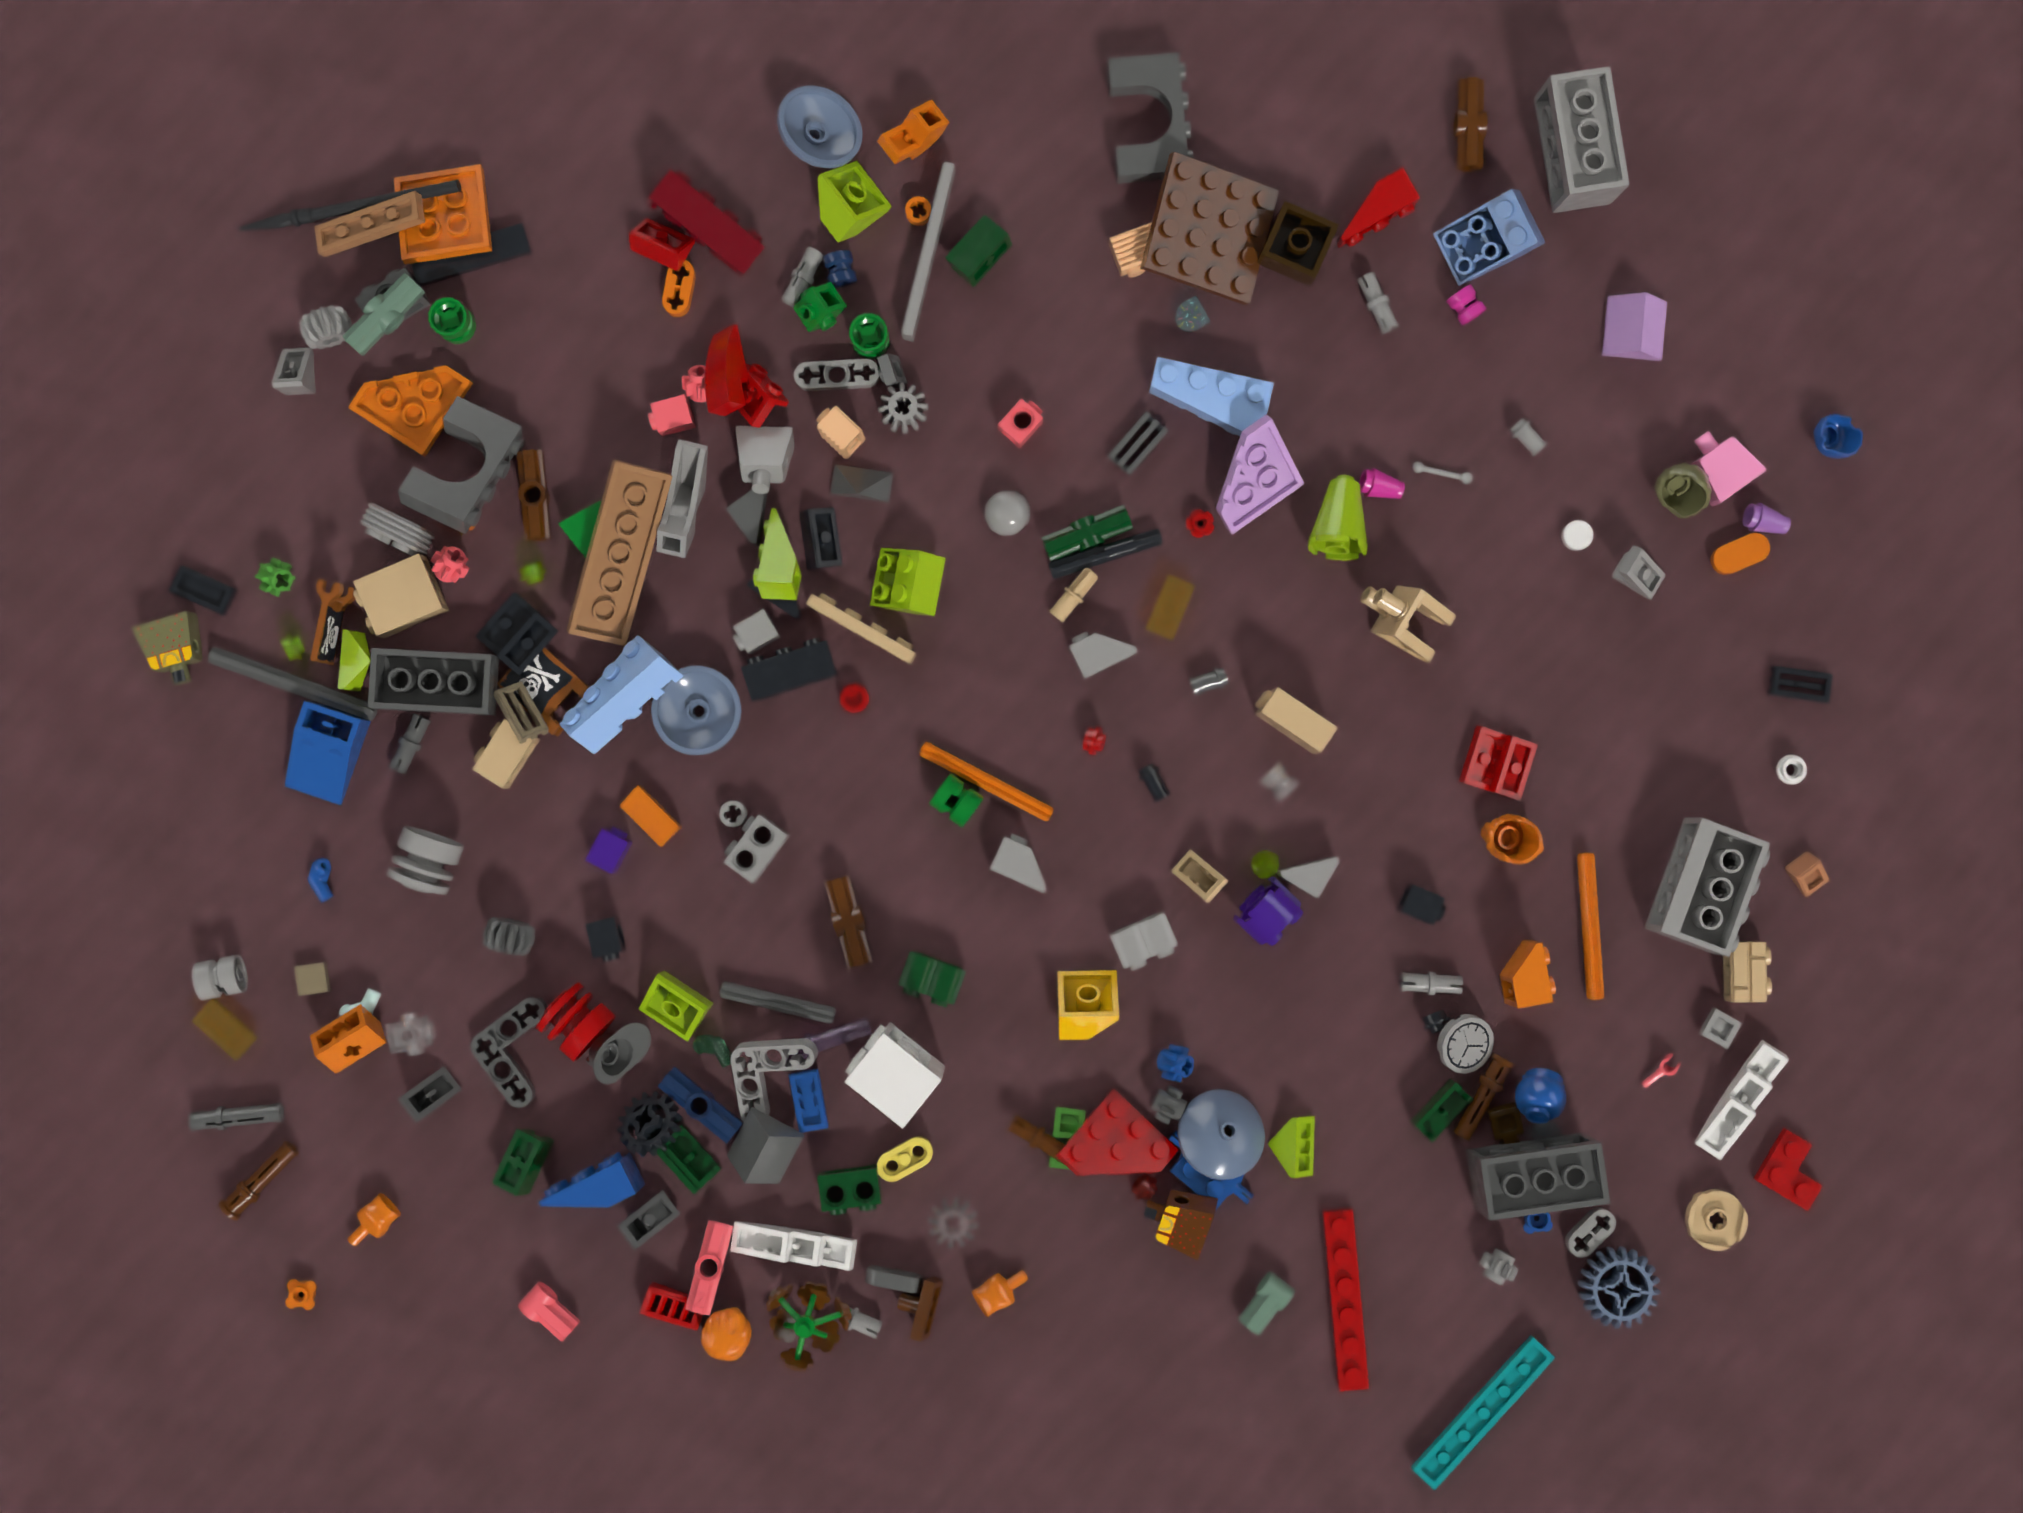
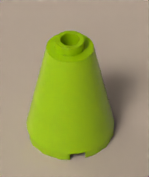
M1338 475L1336 479L1330 481L1308 540V550L1314 555H1317L1318 551L1326 553V559L1340 561L1356 560L1359 558L1360 553L1366 556L1368 549L1360 484L1350 475Z

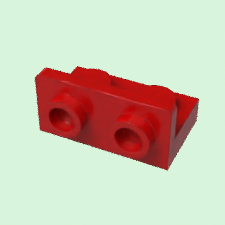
M756 363L752 365L746 364L749 380L742 383L746 405L738 409V411L752 427L760 428L775 405L787 407L789 400L783 395V389L770 380L767 376L768 372L764 367Z

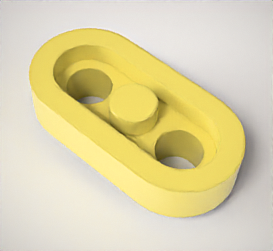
M914 1136L886 1151L877 1162L879 1176L885 1181L895 1182L927 1165L933 1155L931 1142L923 1136ZM921 1146L924 1149V1153L917 1156L913 1153V1148ZM890 1160L896 1161L898 1168L890 1170L887 1167V1162Z

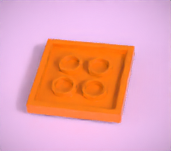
M481 164L394 177L395 192L459 180L461 184V192L422 199L425 223L399 231L401 260L405 265L492 251L485 175Z

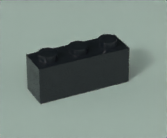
M820 637L804 641V647L796 650L789 646L776 650V656L764 659V656L761 655L746 660L747 665L741 667L751 701L755 703L839 676L828 641H821Z

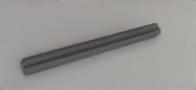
M213 647L208 654V662L365 720L372 721L377 715L378 709L368 708V701L219 647Z

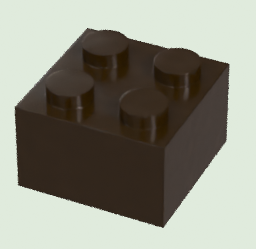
M1284 201L1257 263L1311 287L1319 273L1339 224Z

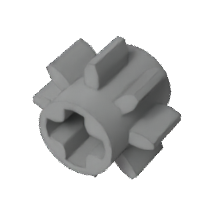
M1495 1248L1491 1254L1485 1251L1479 1262L1485 1268L1482 1275L1500 1285H1503L1507 1279L1513 1282L1519 1271L1513 1265L1516 1258L1498 1248Z

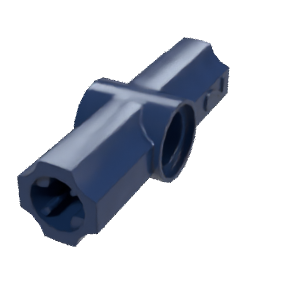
M676 1066L671 1069L658 1085L663 1092L682 1106L691 1118L700 1121L726 1144L744 1123L718 1102L711 1092L701 1088ZM702 1097L707 1101L708 1109L706 1112L696 1110L694 1106L695 1098Z

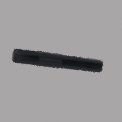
M1155 528L1049 563L1051 576L1057 579L1082 571L1084 568H1091L1163 544L1162 535L1159 529Z

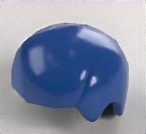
M1833 413L1820 419L1813 431L1816 448L1822 455L1832 459H1841L1858 452L1862 446L1863 432L1851 424V417Z

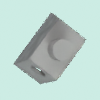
M736 426L742 481L752 483V491L755 493H768L770 483H782L785 481L795 447L793 427L757 428L752 426Z

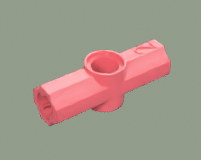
M708 1220L699 1258L695 1264V1273L685 1307L686 1310L711 1315L720 1277L724 1271V1262L734 1228L733 1225ZM706 1259H712L717 1264V1272L713 1276L706 1275L702 1270L703 1261Z

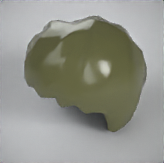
M1686 462L1674 464L1672 467L1665 469L1657 478L1654 486L1660 504L1678 518L1695 516L1708 506L1711 499L1712 489L1709 476L1698 465H1690Z

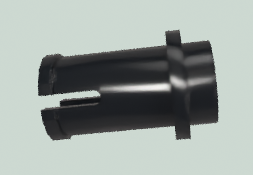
M1152 762L1138 770L1140 775L1138 779L1143 780L1153 801L1157 802L1170 795L1171 792L1158 772L1159 766L1155 767Z

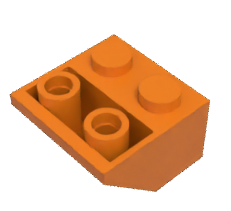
M1531 939L1523 940L1499 974L1505 1004L1519 1009L1553 1002L1552 994H1556V987L1553 977L1548 975L1547 965L1550 964V954L1546 946L1543 947V942Z

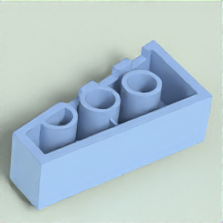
M1157 357L1149 393L1181 409H1186L1198 415L1199 418L1224 428L1225 431L1233 435L1240 436L1244 429L1267 414L1274 383Z
M637 635L624 646L618 658L604 669L603 675L597 682L584 692L583 698L576 706L566 712L560 726L571 738L595 754L622 731V723L626 719L630 720L638 717L642 713L641 708L643 704L651 697L657 700L665 693L663 687L671 680L676 683L683 675L658 650Z

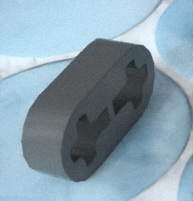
M877 1265L867 1266L865 1276L867 1284L910 1293H919L923 1276L917 1273Z

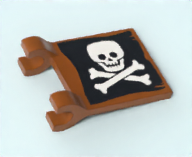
M319 579L316 584V590L322 604L310 660L334 665L345 609L355 600L353 591L356 588L349 587L348 594L345 597H341L344 590L343 584L335 582L331 587L330 593L326 591L327 581Z
M546 648L537 655L521 675H518L510 668L498 682V686L503 688L522 681L547 724L548 732L556 737L564 729L552 717L554 712L573 691L583 698L584 692L590 687ZM517 690L514 691L519 703L529 713Z

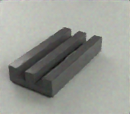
M1146 411L1112 450L1108 458L1127 475L1131 476L1169 430L1160 425V422L1153 419ZM1148 422L1150 426L1125 455L1119 459L1117 455L1139 429ZM1156 429L1159 432L1131 466L1128 467L1125 463Z

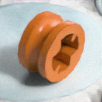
M917 196L911 198L905 207L906 218L915 226L927 224L931 213V204L924 197ZM917 205H923L924 212L926 213L925 216L922 217L920 214V218H915L912 210L913 206L918 208Z

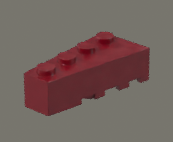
M670 169L649 195L646 204L653 210L659 206L663 210L661 213L667 221L679 228L681 226L686 228L685 233L689 237L695 239V242L703 247L707 245L710 248L709 252L742 277L765 248L761 243L763 238L750 228L747 231L737 224L740 221L738 217L729 210L725 209L722 212L714 205L716 200L703 189L700 192L690 185L692 180L683 172L678 170L675 173Z

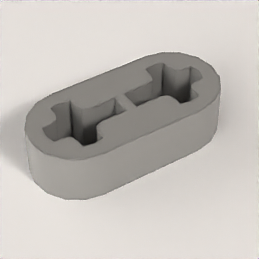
M1602 1207L1590 1210L1567 1233L1565 1237L1567 1249L1577 1257L1582 1258L1590 1255L1614 1231L1616 1227L1614 1215ZM1598 1215L1602 1218L1607 1216L1604 1220L1607 1225L1604 1228L1597 1226L1591 1231L1597 1225L1595 1218ZM1589 1233L1583 1241L1586 1246L1583 1249L1580 1247L1574 1249L1576 1246L1574 1239L1577 1236L1582 1239Z

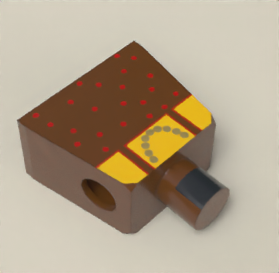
M1171 1190L1165 1205L1148 1200L1143 1217L1159 1222L1155 1235L1157 1241L1192 1259L1199 1260L1215 1215L1218 1199Z

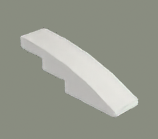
M1761 1040L1718 1101L1697 1136L1695 1144L1721 1160L1756 1116L1755 1109L1773 1088L1771 1082L1789 1061L1788 1056L1764 1040Z
M735 1221L730 1251L783 1263L791 1261L815 1267L823 1265L850 1271L854 1266L857 1239L796 1228Z

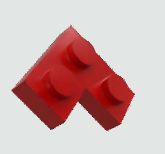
M1783 1128L1753 1179L1806 1211H1809L1823 1185L1798 1171L1812 1144Z

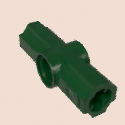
M1122 505L1096 516L1089 515L1070 523L1069 527L1041 537L1046 554L1050 562L1079 550L1083 552L1103 544L1104 540L1132 530L1133 526L1125 506Z

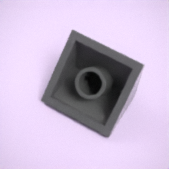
M752 1107L727 1157L744 1183L779 1184L804 1134Z

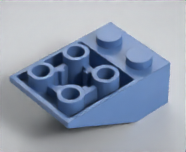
M1510 189L1433 233L1458 286L1501 267L1546 243L1520 190Z

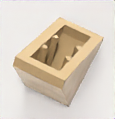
M1191 849L1171 870L1175 876L1206 903H1209L1228 882L1225 877Z

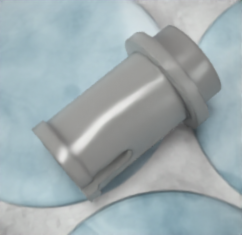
M1521 418L1511 427L1510 431L1513 433L1511 437H1517L1531 452L1532 456H1535L1547 445V442L1529 425L1531 423L1530 420L1526 421L1524 418Z
M857 1307L851 1309L852 1319L848 1320V1331L854 1329L876 1339L877 1332L879 1333L883 1321L858 1312L859 1308Z

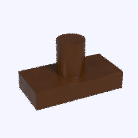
M934 1276L925 1279L920 1297L906 1292L901 1293L897 1309L915 1315L910 1339L922 1342L930 1337L944 1279Z

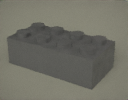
M371 648L368 708L496 716L497 701L494 698V691L497 690L499 658L492 654Z

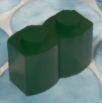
M910 950L898 985L904 987L903 993L919 998L920 993L932 997L931 1003L947 1008L948 1003L955 1004L967 970Z

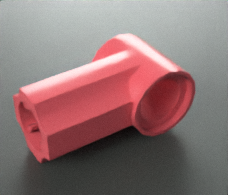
M541 1281L537 1282L518 1304V1308L528 1319L533 1322L539 1321L561 1342L580 1323V1320L558 1301L557 1294Z

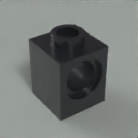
M1407 883L1396 911L1434 926L1435 922H1440L1445 914L1446 905L1443 903L1446 898L1414 884Z
M619 916L585 924L593 959L602 957L603 962L619 959V952L627 950Z

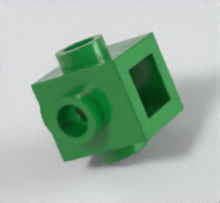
M832 282L817 287L812 286L800 294L801 300L793 309L808 332L820 328L822 331H826L837 323L835 318L847 305Z

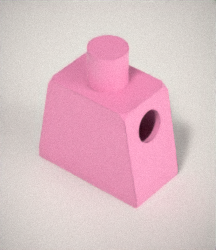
M1707 431L1694 440L1703 456L1691 465H1698L1709 476L1712 489L1709 503L1712 507L1722 503L1767 470L1733 436L1718 444L1710 431Z

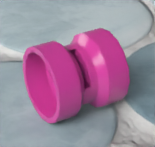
M1471 284L1446 300L1449 307L1457 312V319L1462 326L1487 310L1484 303L1478 301L1475 297L1476 291Z

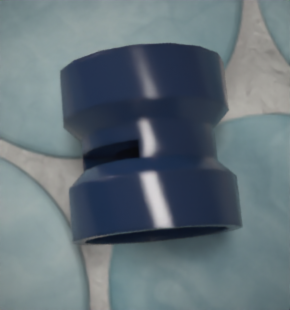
M835 251L823 256L824 265L829 269L828 283L832 282L835 288H841L857 282L856 272L851 266L853 263L851 251Z

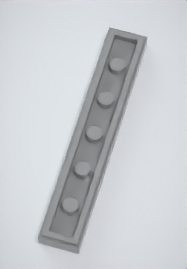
M944 162L942 165L901 331L902 338L914 342L955 176V164Z

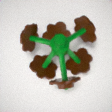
M811 1281L806 1282L805 1286L797 1289V1296L802 1299L801 1303L807 1306L805 1314L799 1316V1313L786 1301V1298L792 1294L794 1287L792 1284L787 1285L785 1288L779 1286L774 1289L768 1296L769 1301L766 1304L768 1311L778 1308L780 1305L785 1308L779 1309L777 1316H773L769 1320V1328L773 1330L772 1335L774 1339H782L786 1343H791L796 1335L799 1336L797 1348H790L788 1351L780 1353V1359L784 1362L785 1367L793 1371L804 1372L808 1367L814 1365L811 1353L803 1350L805 1338L811 1337L813 1339L812 1347L814 1349L830 1353L834 1349V1344H838L841 1339L838 1334L840 1325L834 1319L838 1318L844 1331L848 1330V1320L852 1319L851 1309L846 1302L842 1303L838 1296L834 1300L836 1312L814 1319L811 1316L813 1309H823L825 1303L830 1302L831 1296L827 1294L828 1287L821 1283L814 1284Z

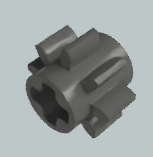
M1170 1085L1167 1091L1159 1088L1151 1105V1109L1157 1112L1155 1115L1157 1120L1166 1124L1170 1123L1171 1118L1176 1121L1180 1120L1187 1101L1181 1098L1183 1094L1181 1090Z

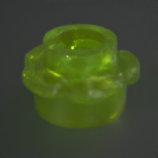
M541 561L519 568L521 575L519 580H526L528 585L544 580L543 574L547 572V569L543 568Z
M287 633V637L281 639L280 642L289 660L293 661L297 658L302 660L301 653L305 652V649L298 635L291 637L290 633Z
M1268 850L1256 853L1251 861L1254 874L1262 879L1273 876L1280 865L1278 862L1279 857Z

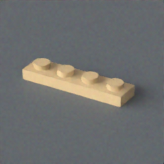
M823 593L819 597L811 594L806 603L810 608L904 662L912 664L916 657V653L911 651L913 648L912 644L900 637L896 641L886 636L888 631L872 622L870 627L860 621L862 618L860 614L849 608H846L845 612L835 607L837 601Z

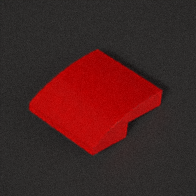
M1476 726L1459 782L1521 801L1538 744L1483 726Z

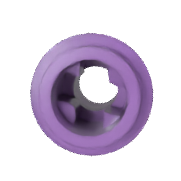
M1762 503L1749 504L1742 519L1743 525L1748 527L1749 531L1786 534L1791 525L1789 517Z

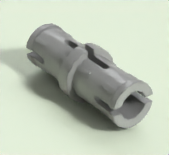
M807 247L797 269H793L790 284L781 298L787 305L794 307L801 300L800 294L808 286H812L814 282L813 276L824 256L820 251Z
M1375 272L1364 275L1365 279L1360 277L1357 282L1360 284L1367 299V309L1373 312L1381 333L1385 334L1392 331V327L1396 329L1399 323L1396 321L1388 304L1390 302L1389 296L1384 295Z
M1402 972L1400 979L1403 980V982H1400V990L1403 992H1427L1428 995H1435V992L1461 994L1463 989L1460 987V985H1463L1462 975L1449 976L1436 975L1435 972H1428L1427 974Z

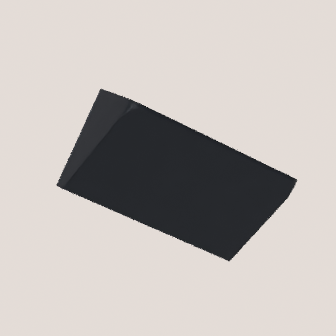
M815 508L800 512L799 518L807 570L843 566L835 508Z

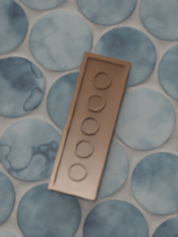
M615 459L612 460L566 629L568 634L623 646L626 645L673 477L671 474Z

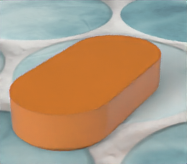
M1760 533L1748 534L1716 548L1710 558L1711 566L1717 573L1722 575L1735 573L1763 561L1769 555L1770 543Z

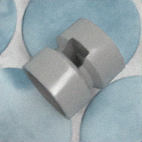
M240 955L222 957L218 960V963L215 960L197 962L193 965L192 969L193 986L200 1000L221 997L223 992L225 995H233L247 990V969Z

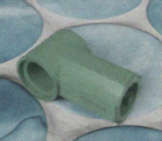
M1271 1271L1260 1281L1255 1291L1256 1295L1238 1317V1320L1247 1329L1258 1336L1277 1311H1282L1289 1304L1295 1293L1294 1288Z

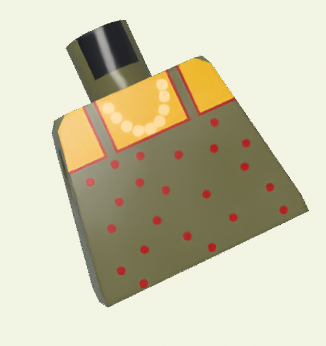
M184 611L132 627L133 633L153 671H170L174 685H181L192 681L187 665L200 662L203 658L198 616L196 613Z

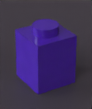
M612 826L610 830L602 828L585 861L610 874H616L633 842L626 839L628 833L617 827Z

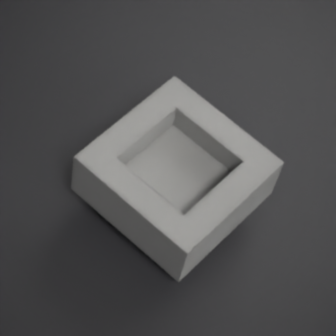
M1712 1007L1698 1034L1728 1049L1742 1023Z

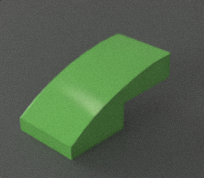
M1056 1107L1052 1137L1065 1144L1085 1121L1086 1110ZM1050 1156L1049 1167L1070 1170L1067 1166Z

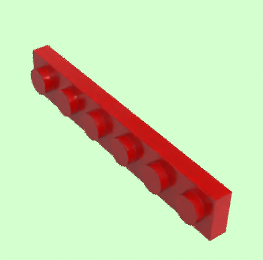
M1352 1208L1322 1210L1338 1390L1340 1392L1369 1389L1354 1213Z

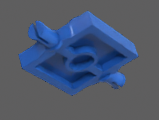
M1174 1130L1172 1134L1178 1138V1131ZM1170 1135L1168 1140L1180 1148L1178 1140ZM1180 1152L1178 1160L1169 1170L1196 1194L1217 1198L1216 1210L1226 1197L1233 1193L1245 1204H1248L1250 1200L1242 1192L1250 1199L1254 1196L1253 1193L1241 1185L1244 1175L1230 1180H1216L1206 1177L1197 1172L1187 1162L1182 1152Z

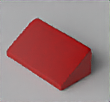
M648 218L644 219L629 232L630 250L676 271L681 268L695 244V239Z

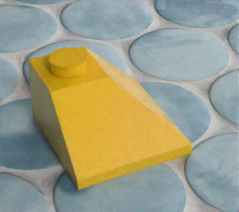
M1117 970L1057 971L1059 1040H1087L1119 1020Z

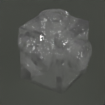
M418 1012L399 1015L400 1021L385 1025L390 1054L405 1051L407 1057L425 1053V1047L433 1045V1039L436 1037L435 1026L432 1021L429 1022L428 1015L419 1017Z

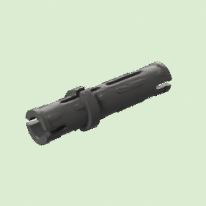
M280 1102L228 1109L225 1106H221L211 1111L190 1112L189 1127L191 1131L210 1128L226 1130L228 1127L283 1122L284 1106Z

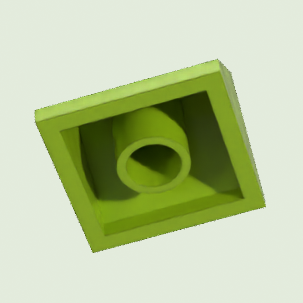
M664 970L654 978L639 1010L688 1042L713 1005V1002Z

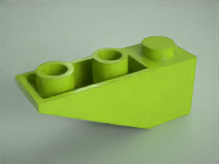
M771 508L770 518L765 520L764 523L765 541L764 544L759 546L760 565L759 568L754 570V586L758 587L762 599L797 600L802 577L801 571L776 508Z

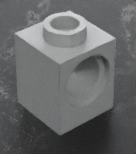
M764 609L733 626L736 634L732 637L740 651L746 649L749 654H753L781 637L769 614Z

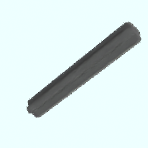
M723 982L720 989L721 998L824 1023H833L836 1014L834 1007L731 982Z

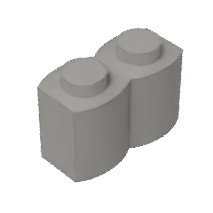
M1164 911L1109 934L1123 968L1130 967L1131 971L1147 965L1146 959L1157 955L1158 959H1162L1175 953L1174 947L1178 946Z

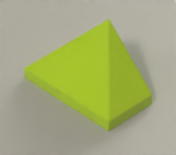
M343 630L338 689L360 691L371 662L366 635L363 632Z
M1315 1116L1292 1117L1268 1143L1290 1178L1313 1176Z

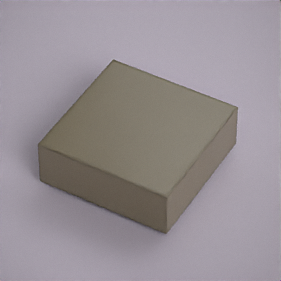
M327 962L294 967L298 996L331 991Z

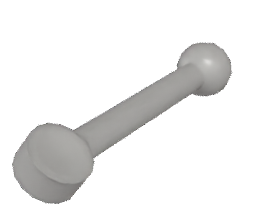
M1415 462L1412 465L1415 473L1423 471L1460 480L1462 484H1469L1473 480V476L1469 472L1463 474L1424 466L1421 462Z

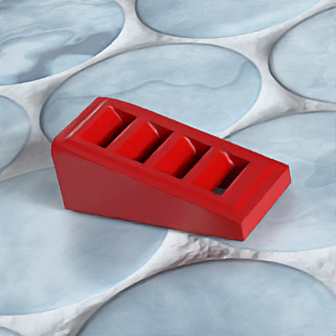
M653 1281L648 1287L639 1312L650 1318L695 1331L698 1330L704 1315L694 1312L692 1321L686 1319L689 1310H686L685 1307L689 1294ZM656 1295H660L662 1297L658 1307H653ZM668 1298L673 1299L669 1312L664 1311ZM679 1302H684L681 1315H675Z

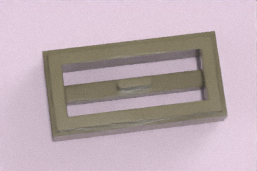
M522 681L494 691V698L520 744L526 742L528 738H531V740L537 738L538 734H542V736L548 734L549 728ZM517 690L537 727L533 728L514 691ZM505 694H506V696L508 697L510 703L512 704V706H513L515 712L517 713V715H518L519 719L521 720L523 726L525 727L526 731H524V729L522 728L520 722L518 721V719H517L515 713L513 712V710H512L511 706L509 705V703H508L506 697L504 696Z

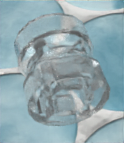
M1280 761L1259 780V783L1264 788L1274 791L1273 797L1279 803L1286 799L1301 783L1295 776H1288L1286 767Z

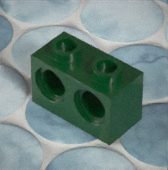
M877 1164L820 1171L817 1175L822 1212L829 1211L830 1215H840L847 1213V1208L859 1207V1211H870L877 1209V1204L882 1203L881 1180ZM861 1182H869L873 1186L874 1192L867 1196L859 1193L857 1185ZM834 1185L842 1188L844 1196L841 1199H833L828 1194V1188Z

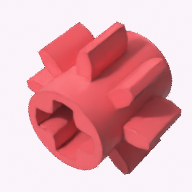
M696 365L687 370L688 376H682V389L686 390V396H689L691 400L706 402L705 366Z
M443 546L441 552L436 551L430 560L434 563L431 571L443 582L453 581L457 583L458 579L464 578L470 568L466 566L469 559L461 549L453 546Z

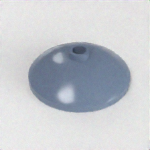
M802 86L789 92L779 106L777 126L780 136L790 151L804 162L820 168H837L850 162L859 151L862 143L860 120L851 105L837 93L819 86Z
M688 666L678 669L683 677L676 683L671 680L663 687L665 693L657 700L653 698L651 714L654 727L661 739L676 751L689 755H705L715 752L732 739L739 727L742 713L739 694L732 682L717 670L705 666ZM697 706L704 708V714L701 717H697L694 713Z
M1219 1089L1204 1092L1187 1104L1178 1123V1142L1183 1156L1197 1172L1216 1180H1230L1244 1175L1258 1162L1264 1148L1265 1132L1260 1115L1246 1098L1235 1092ZM1225 1126L1229 1127L1232 1131L1230 1137L1224 1133Z

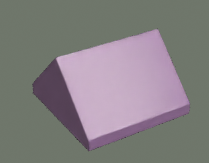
M1647 292L1608 296L1602 356L1661 361L1667 301Z

